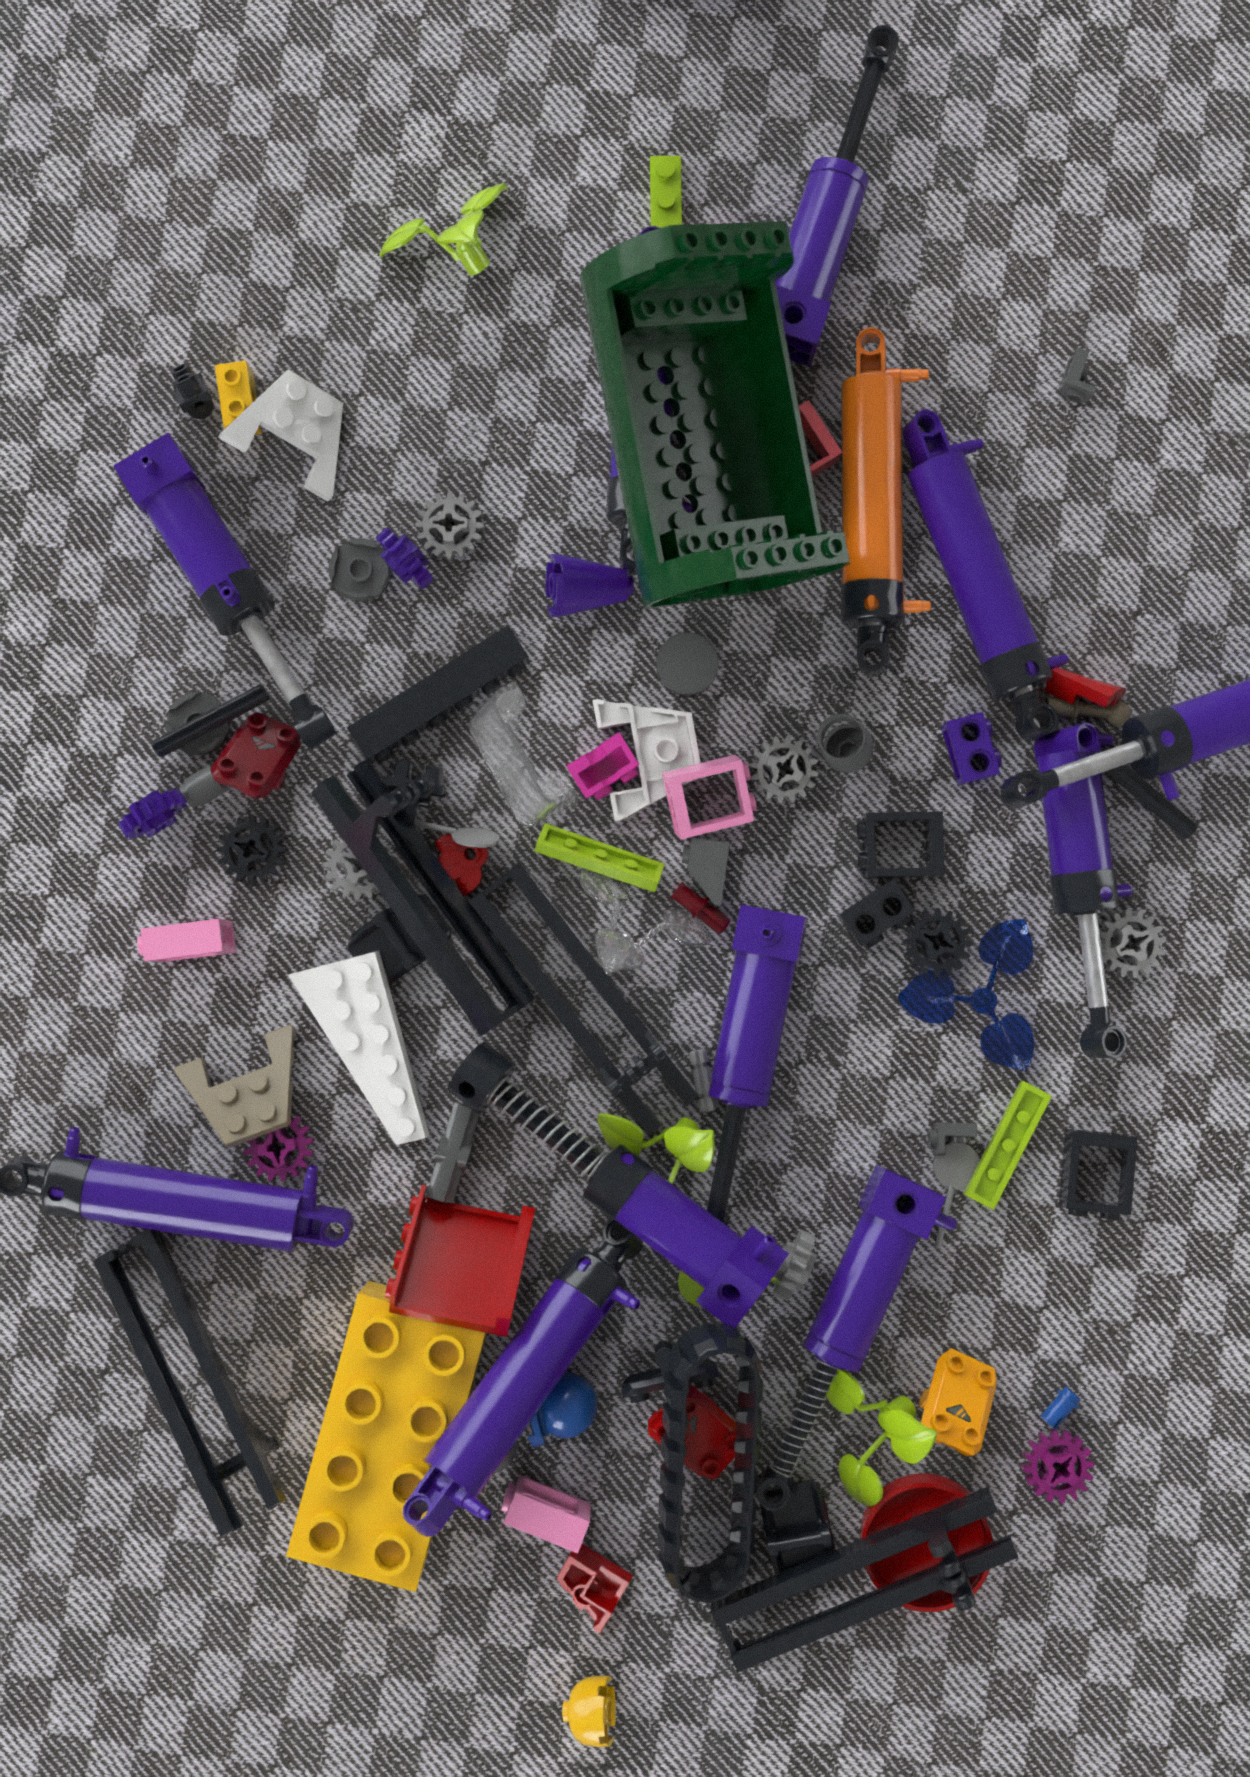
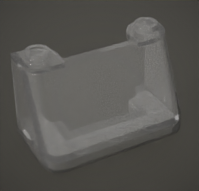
M514 680L497 690L472 717L469 723V731L516 819L526 827H534L578 804L579 799L571 781L563 773L551 772L538 778L514 731L520 729L519 715L527 707L523 693Z

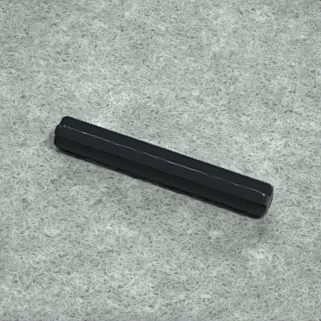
M257 685L155 739L151 743L152 748L157 756L164 757L267 702L269 695L262 685Z
M1101 747V752L1108 750L1106 747ZM1126 764L1105 771V773L1182 838L1187 839L1194 834L1198 827L1197 824Z

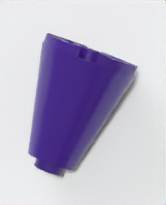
M559 553L549 555L553 562H547L545 593L546 598H552L553 606H547L550 617L558 618L625 602L628 599V595L633 594L634 580L632 576H628V572L625 569Z

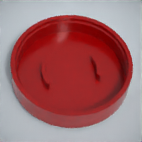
M919 1473L895 1479L883 1487V1496L879 1503L875 1506L866 1507L860 1526V1539L971 1493L956 1481L936 1474ZM987 1517L947 1532L957 1556L993 1542ZM930 1540L867 1565L865 1569L873 1584L879 1589L935 1566L943 1558H934L929 1549L928 1542ZM990 1569L970 1577L974 1594L983 1585ZM943 1590L935 1591L901 1605L904 1608L919 1612H939L956 1607L952 1599L953 1594Z

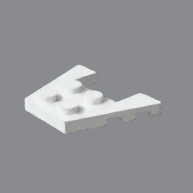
M288 369L225 428L218 438L245 452L248 450L259 425L316 459L303 488L328 502L334 494L343 403Z
M599 699L593 700L598 730L627 724L631 725L637 762L639 763L638 768L642 787L610 793L615 822H620L666 796L662 777L663 772L701 763L691 712L655 707L648 708L627 703L606 702ZM695 780L683 782V783H682V787H684L685 785H687V784H689V783H691V782H693V781H695Z

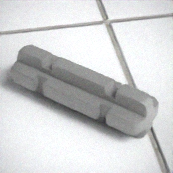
M705 1049L693 1050L689 1053L691 1065H694L692 1073L696 1093L700 1096V1099H698L699 1110L701 1112L714 1111L717 1109L716 1098L708 1095L710 1081L712 1080L710 1067L706 1064V1062H709L707 1051Z

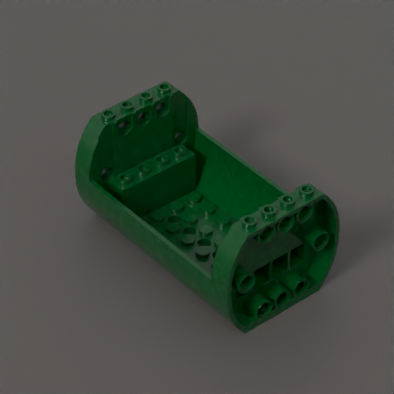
M786 221L669 225L641 234L612 247L586 265L580 274L582 293L645 609L761 592L816 578L851 564L845 531L833 533L832 530L822 532L775 284V281L784 276L794 264L793 250ZM658 369L666 374L667 385L659 381L657 377ZM664 401L671 404L674 411L673 417L665 413L663 408ZM671 433L678 437L680 442L679 449L671 445ZM677 465L684 469L686 473L685 481L677 477ZM683 497H686L691 502L692 510L690 513L685 511L682 506Z

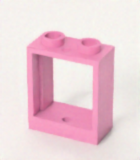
M731 755L662 773L674 833L680 840L754 821L753 811L757 810L756 801L753 793L748 792L746 782L751 779L747 763L742 762V759L738 756ZM732 770L741 812L690 824L682 783Z
M223 919L140 929L141 936L137 939L139 954L144 956V961L168 962L236 953L233 921Z
M519 1474L516 1484L509 1483L503 1498L501 1511L506 1512L503 1524L578 1554L590 1523L591 1503Z

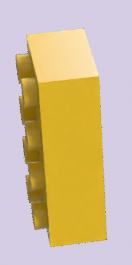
M368 1281L357 1294L286 1557L416 1592L433 1536L425 1537L408 1524L403 1517V1506L430 1469L423 1460L471 1395L487 1333L389 1313L390 1299L385 1298L387 1285ZM428 1511L422 1514L420 1520L426 1516Z

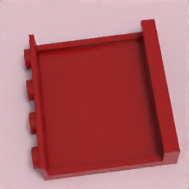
M421 1185L418 1197L412 1196L408 1215L413 1216L411 1224L405 1223L401 1235V1242L405 1243L403 1251L397 1250L393 1270H397L395 1279L389 1278L385 1298L390 1299L389 1313L507 1337L533 1225L535 1208L523 1205L521 1215L515 1216L457 1203L442 1202L425 1197L426 1185Z

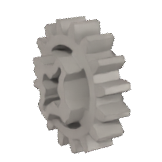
M448 491L447 498L442 499L441 495L437 493L435 494L437 502L432 503L426 500L425 504L428 510L418 511L419 517L423 520L415 523L416 529L423 531L417 535L419 542L427 541L424 546L425 551L429 553L435 549L434 555L438 560L443 554H446L449 562H452L455 554H458L460 559L464 560V551L476 552L473 542L482 543L483 541L482 537L477 533L485 531L484 523L477 522L483 518L481 511L473 512L476 504L473 500L466 504L465 494L461 493L458 499H454L452 491ZM443 509V511L437 517H433L437 512ZM457 509L465 512L470 519L460 517L457 514ZM449 522H454L455 526L452 527V531L447 532L445 528L448 527ZM430 534L440 536L443 539L444 545L436 542ZM463 536H467L463 542L457 544Z
M788 735L784 743H780L779 738L775 736L772 740V746L765 741L761 744L763 753L754 752L753 757L758 760V763H750L749 769L756 771V774L750 777V782H759L760 785L756 788V793L763 790L767 792L765 801H769L774 796L776 797L777 805H781L784 798H787L791 805L795 803V795H798L801 799L807 796L804 788L810 790L814 788L815 785L810 781V778H817L819 772L811 770V767L816 765L818 760H809L808 756L812 749L808 748L803 751L801 749L803 743L801 739L794 745L791 744V737ZM778 750L788 751L786 755L780 757L770 755ZM798 757L804 765V774L798 769L796 762ZM788 759H791L788 765V772L791 775L786 774L777 782L780 770L776 766L781 767L784 763L786 764ZM763 767L770 773L771 782L769 784L764 778ZM789 783L798 786L789 791L779 790L782 785Z
M335 839L332 845L336 850H326L325 856L331 859V861L323 862V868L330 870V873L324 877L325 881L333 880L335 883L331 890L335 892L339 888L342 889L343 899H346L349 893L354 894L355 902L359 901L361 894H365L368 900L372 899V890L374 889L378 893L380 891L373 882L366 886L355 887L356 883L361 880H372L363 869L358 873L352 871L353 865L350 863L355 864L357 858L353 853L343 852L349 848L345 841L340 843ZM336 864L338 867L343 868L346 875L345 882L339 877Z
M1130 909L1122 910V918L1117 912L1110 914L1112 922L1105 920L1100 923L1105 929L1104 932H1100L1103 961L1109 962L1105 970L1109 972L1117 968V977H1125L1128 971L1130 978H1138L1139 971L1143 975L1150 974L1149 965L1159 967L1160 963L1156 956L1165 955L1166 953L1159 948V944H1163L1167 940L1166 938L1158 937L1157 933L1163 929L1162 926H1152L1155 917L1148 916L1143 919L1142 910L1135 911L1132 916ZM1127 922L1137 924L1143 930H1133L1132 926L1128 925ZM1114 934L1113 944L1110 945L1111 936ZM1130 938H1139L1131 945L1132 949L1120 950L1125 947ZM1149 942V951L1148 953H1146V948ZM1126 957L1129 963L1132 962L1133 965L1124 964L1117 958Z
M800 1230L793 1243L787 1241L782 1248L789 1255L773 1276L777 1279L772 1292L774 1296L788 1301L796 1288L802 1290L803 1285L807 1283L817 1258V1254L811 1252L816 1240L814 1235Z

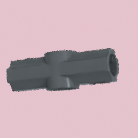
M454 1103L446 1132L442 1134L435 1154L434 1162H436L426 1196L438 1201L453 1203L462 1172L466 1170L474 1144L472 1139L480 1114H477L466 1104Z

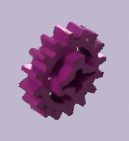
M296 1117L291 1120V1125L287 1126L295 1132L297 1137L287 1133L284 1127L268 1133V1137L263 1143H259L260 1137L246 1142L250 1144V1148L244 1150L243 1154L252 1155L253 1159L247 1165L249 1167L254 1165L259 1167L256 1173L257 1176L267 1172L268 1181H273L277 1174H279L281 1181L288 1180V1172L296 1177L300 1174L298 1166L303 1168L309 1166L308 1161L304 1158L305 1156L314 1155L315 1151L309 1149L308 1144L314 1142L315 1138L306 1137L305 1133L310 1130V1126L302 1128L299 1126L302 1117ZM277 1141L285 1143L286 1148L280 1152L279 1149H273V1143ZM299 1149L297 1158L289 1165L291 1153ZM265 1155L272 1160L273 1166L268 1164L262 1156Z
M1051 1428L1049 1437L1039 1432L1038 1437L1040 1441L1036 1443L1029 1440L1028 1443L1032 1447L1031 1452L1023 1451L1022 1453L1024 1458L1028 1460V1463L1022 1464L1021 1469L1025 1473H1030L1024 1478L1029 1486L1034 1485L1033 1491L1036 1495L1040 1496L1044 1492V1498L1048 1502H1052L1054 1496L1057 1497L1061 1504L1065 1503V1495H1070L1074 1500L1078 1499L1076 1490L1080 1489L1086 1492L1088 1489L1083 1484L1084 1480H1093L1094 1478L1087 1471L1088 1468L1095 1466L1091 1459L1086 1458L1091 1454L1090 1449L1082 1446L1083 1441L1078 1436L1071 1439V1433L1068 1430L1064 1429L1061 1436H1059L1058 1432ZM1059 1445L1058 1448L1048 1449L1049 1447ZM1039 1458H1040V1459H1041V1469L1038 1471V1470H1037V1465H1038V1460H1039ZM1056 1461L1062 1464L1059 1470L1053 1467ZM1078 1461V1468L1075 1473L1074 1463ZM1060 1483H1066V1484L1061 1485V1486H1056L1057 1484H1060Z

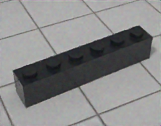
M507 625L348 726L347 729L366 759L371 764L375 761L380 764L394 755L392 750L402 744L405 747L420 739V732L428 727L433 730L444 724L448 720L446 716L453 711L462 712L474 704L473 699L481 693H484L486 696L496 691L501 686L499 682L506 677L515 678L527 670L526 665L530 663L529 656L509 625Z

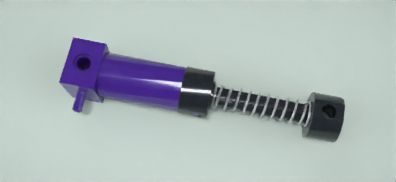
M486 1042L480 1043L472 1050L456 1070L448 1084L447 1090L477 1114L486 1110L490 1104L491 1107L497 1104L503 1109L501 1115L507 1112L512 1116L511 1122H514L516 1119L523 1124L520 1128L521 1130L527 1127L533 1132L530 1136L531 1138L535 1134L542 1139L541 1146L545 1142L553 1147L551 1153L557 1150L563 1155L561 1161L567 1158L573 1163L571 1169L577 1166L583 1170L581 1177L587 1173L589 1175L587 1178L589 1185L582 1197L613 1221H618L701 1285L704 1291L696 1302L724 1324L736 1328L765 1290L789 1253L778 1246L773 1237L765 1236L752 1225L745 1235L741 1237L654 1171L651 1165L623 1144H620L610 1154L607 1151L603 1153L598 1152V1144L590 1146L588 1144V1136L580 1138L577 1136V1128L572 1130L567 1128L568 1121L561 1123L558 1121V1113L550 1115L547 1113V1105L538 1106V1098L529 1099L528 1090L520 1092L518 1091L517 1082L508 1083L516 1067L513 1062Z

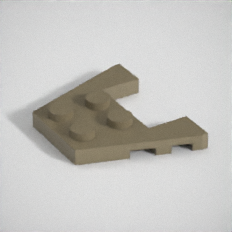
M291 1024L264 1034L272 1061L271 1065L221 1084L211 1086L206 1063L202 1058L174 1067L178 1078L224 1144L229 1148L291 1125L293 1091L291 1075L295 1056L293 1054V1040L296 1039V1031Z

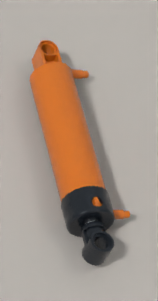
M873 327L865 328L857 336L856 376L846 379L841 385L843 452L842 531H845L851 562L850 565L842 568L841 623L846 627L857 629L856 657L859 668L867 676L876 677L885 673L889 667V628L901 625L905 621V613L930 611L931 602L904 599L902 382L929 379V370L920 368L886 369L885 338L879 329ZM870 342L879 345L875 351L870 352L863 349ZM873 651L882 655L881 661L877 665L867 664L864 659L868 653Z

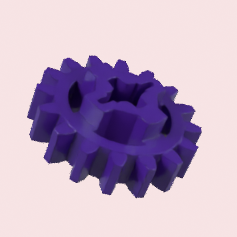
M385 528L375 538L384 550L380 556L405 584L412 580L415 585L423 590L434 580L425 568L429 563L424 557L425 555L405 534L398 538L389 528Z
M173 789L170 792L167 790L162 794L158 790L153 791L146 797L132 803L129 806L131 813L124 815L123 819L118 822V826L126 839H133L136 836L141 837L143 834L147 835L148 838L152 837L163 829L172 826L177 821L174 815L182 812L181 809L187 806V801L180 790Z

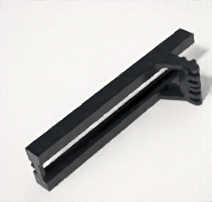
M146 1229L132 1237L131 1241L127 1244H120L118 1249L110 1250L94 1259L93 1263L220 1537L243 1526L223 1483L229 1476L237 1474L241 1469L248 1467L267 1509H273L287 1501L267 1458L268 1453L279 1449V1444L274 1437L268 1438L250 1423L160 1232ZM142 1244L241 1453L224 1463H214L119 1260L121 1256Z

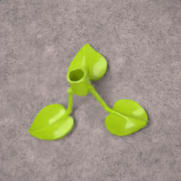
M501 183L483 189L473 195L460 210L462 215H467L461 218L455 225L445 229L439 236L424 224L423 218H417L401 225L385 241L379 253L380 257L383 258L386 252L407 244L418 233H426L449 252L455 261L460 260L469 276L480 273L490 264V260L480 246L483 242L477 232L484 218L482 210L490 205L502 190L508 189L507 184ZM450 243H457V244L455 245L457 251H455V250H454L450 245H448V244H450Z
M599 1113L597 1115L601 1133L613 1150L620 1144H623L639 1156L642 1148H649L664 1139L666 1149L677 1158L668 1178L671 1184H673L681 1164L691 1171L704 1172L713 1161L715 1151L714 1131L700 1130L697 1123L689 1118H680L675 1126L668 1129L665 1128L661 1134L645 1141L643 1130L628 1119L606 1113Z
M836 1370L837 1376L833 1377L834 1383L830 1384V1392L826 1393V1397L837 1410L844 1414H851L855 1408L860 1412L880 1409L878 1422L885 1431L861 1456L860 1460L851 1454H846L841 1458L838 1467L841 1482L847 1492L859 1503L865 1506H875L882 1499L883 1486L876 1472L865 1465L867 1459L888 1437L891 1438L892 1449L899 1458L910 1464L918 1463L931 1451L938 1432L926 1427L915 1419L916 1408L913 1402L906 1396L900 1395L890 1403L882 1399L878 1403L862 1404L865 1394L859 1382L847 1370Z

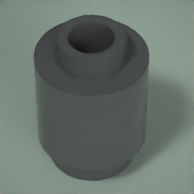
M212 764L184 779V784L179 786L180 792L192 808L197 805L203 806L228 791L227 785L224 786L214 781L210 770L213 766Z

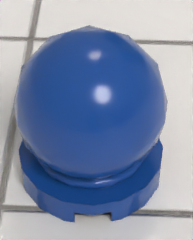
M573 1372L564 1373L530 1421L532 1434L528 1435V1438L533 1448L546 1445V1437L549 1434L564 1439L574 1438L587 1431L596 1417L598 1397L593 1386L584 1377Z

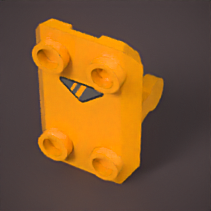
M952 1348L938 1358L931 1386L924 1390L919 1401V1407L924 1409L921 1424L938 1432L935 1442L952 1447L965 1456H974L981 1450L997 1386L995 1368Z

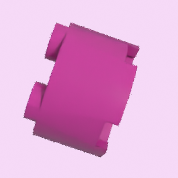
M620 732L566 766L585 798L595 796L597 801L612 793L613 789L611 786L622 780L623 784L640 774L637 770L639 763Z

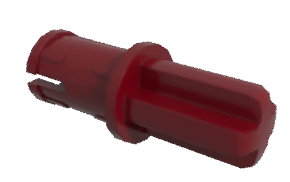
M684 882L678 886L670 897L691 912L693 919L697 917L718 934H721L730 923L728 917L707 902L709 900L707 897L703 899L685 885Z

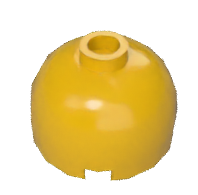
M591 1676L580 1680L571 1690L569 1701L563 1702V1721L569 1722L572 1735L578 1742L586 1746L611 1747L614 1736H608L609 1726H615L616 1722L614 1686H607L612 1680L611 1676Z

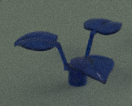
M1023 919L1007 920L992 927L982 937L979 944V956L984 962L993 964L986 986L974 988L970 996L953 995L954 983L952 979L943 972L935 979L932 971L929 970L924 976L921 973L917 975L899 993V1002L911 1015L928 1023H942L951 1019L955 1013L953 1001L970 1003L976 1012L989 1014L995 1023L986 1026L981 1034L980 1045L985 1056L998 1065L1026 1071L1031 1063L1034 1051L1032 1029L1027 1020L1017 1013H1008L1001 1020L998 1018L994 1011L997 1006V996L992 988L998 968L1006 974H1017L1024 971L1031 963L1034 951L1027 922Z

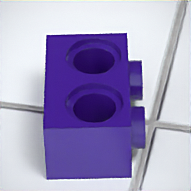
M983 712L950 720L940 726L957 786L988 779L1000 773L999 768L1002 767V759L998 749H993L990 738L993 737V728L990 720L984 718ZM963 726H969L974 729L976 733L974 741H968L963 737ZM972 756H978L984 761V770L982 772L972 768L970 763Z

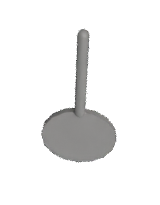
M414 821V826L452 834L453 841L468 847H491L500 841L497 833L483 828H461L457 830L456 828L424 821Z
M964 1143L946 1144L945 1155L935 1156L933 1159V1171L937 1180L948 1188L943 1214L949 1216L954 1191L966 1188L980 1161L976 1151ZM940 1226L935 1243V1248L937 1249L941 1248L945 1229Z

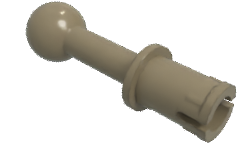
M1044 696L1046 704L1051 705L1056 710L1058 717H1066L1068 721H1075L1077 716L1105 718L1114 726H1122L1131 718L1130 707L1122 701H1118L1114 706L1109 705L1105 708L1101 705L1079 703V699L1072 705L1057 697Z

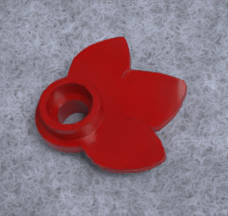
M452 834L441 836L435 841L438 850L442 853L437 859L452 881L456 880L457 887L462 895H467L474 891L482 881V866L488 860V847H468L453 841ZM469 848H473L476 851L474 859L468 857L467 852Z

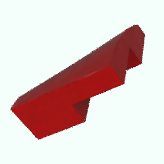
M1056 667L1052 669L1053 678L1047 682L1044 691L1072 705L1082 696L1106 708L1108 705L1114 706L1125 695L1127 689Z
M581 1544L578 1554L570 1552L556 1579L563 1589L572 1595L573 1602L579 1610L585 1608L595 1622L592 1628L600 1634L633 1575L584 1544Z

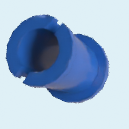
M1067 1386L1063 1390L1059 1389L1057 1391L1059 1395L1040 1415L1056 1430L1074 1408L1079 1409L1078 1403L1081 1399Z

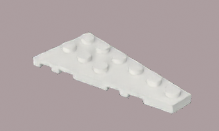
M380 951L289 974L288 976L395 1144L408 1143L430 1136Z

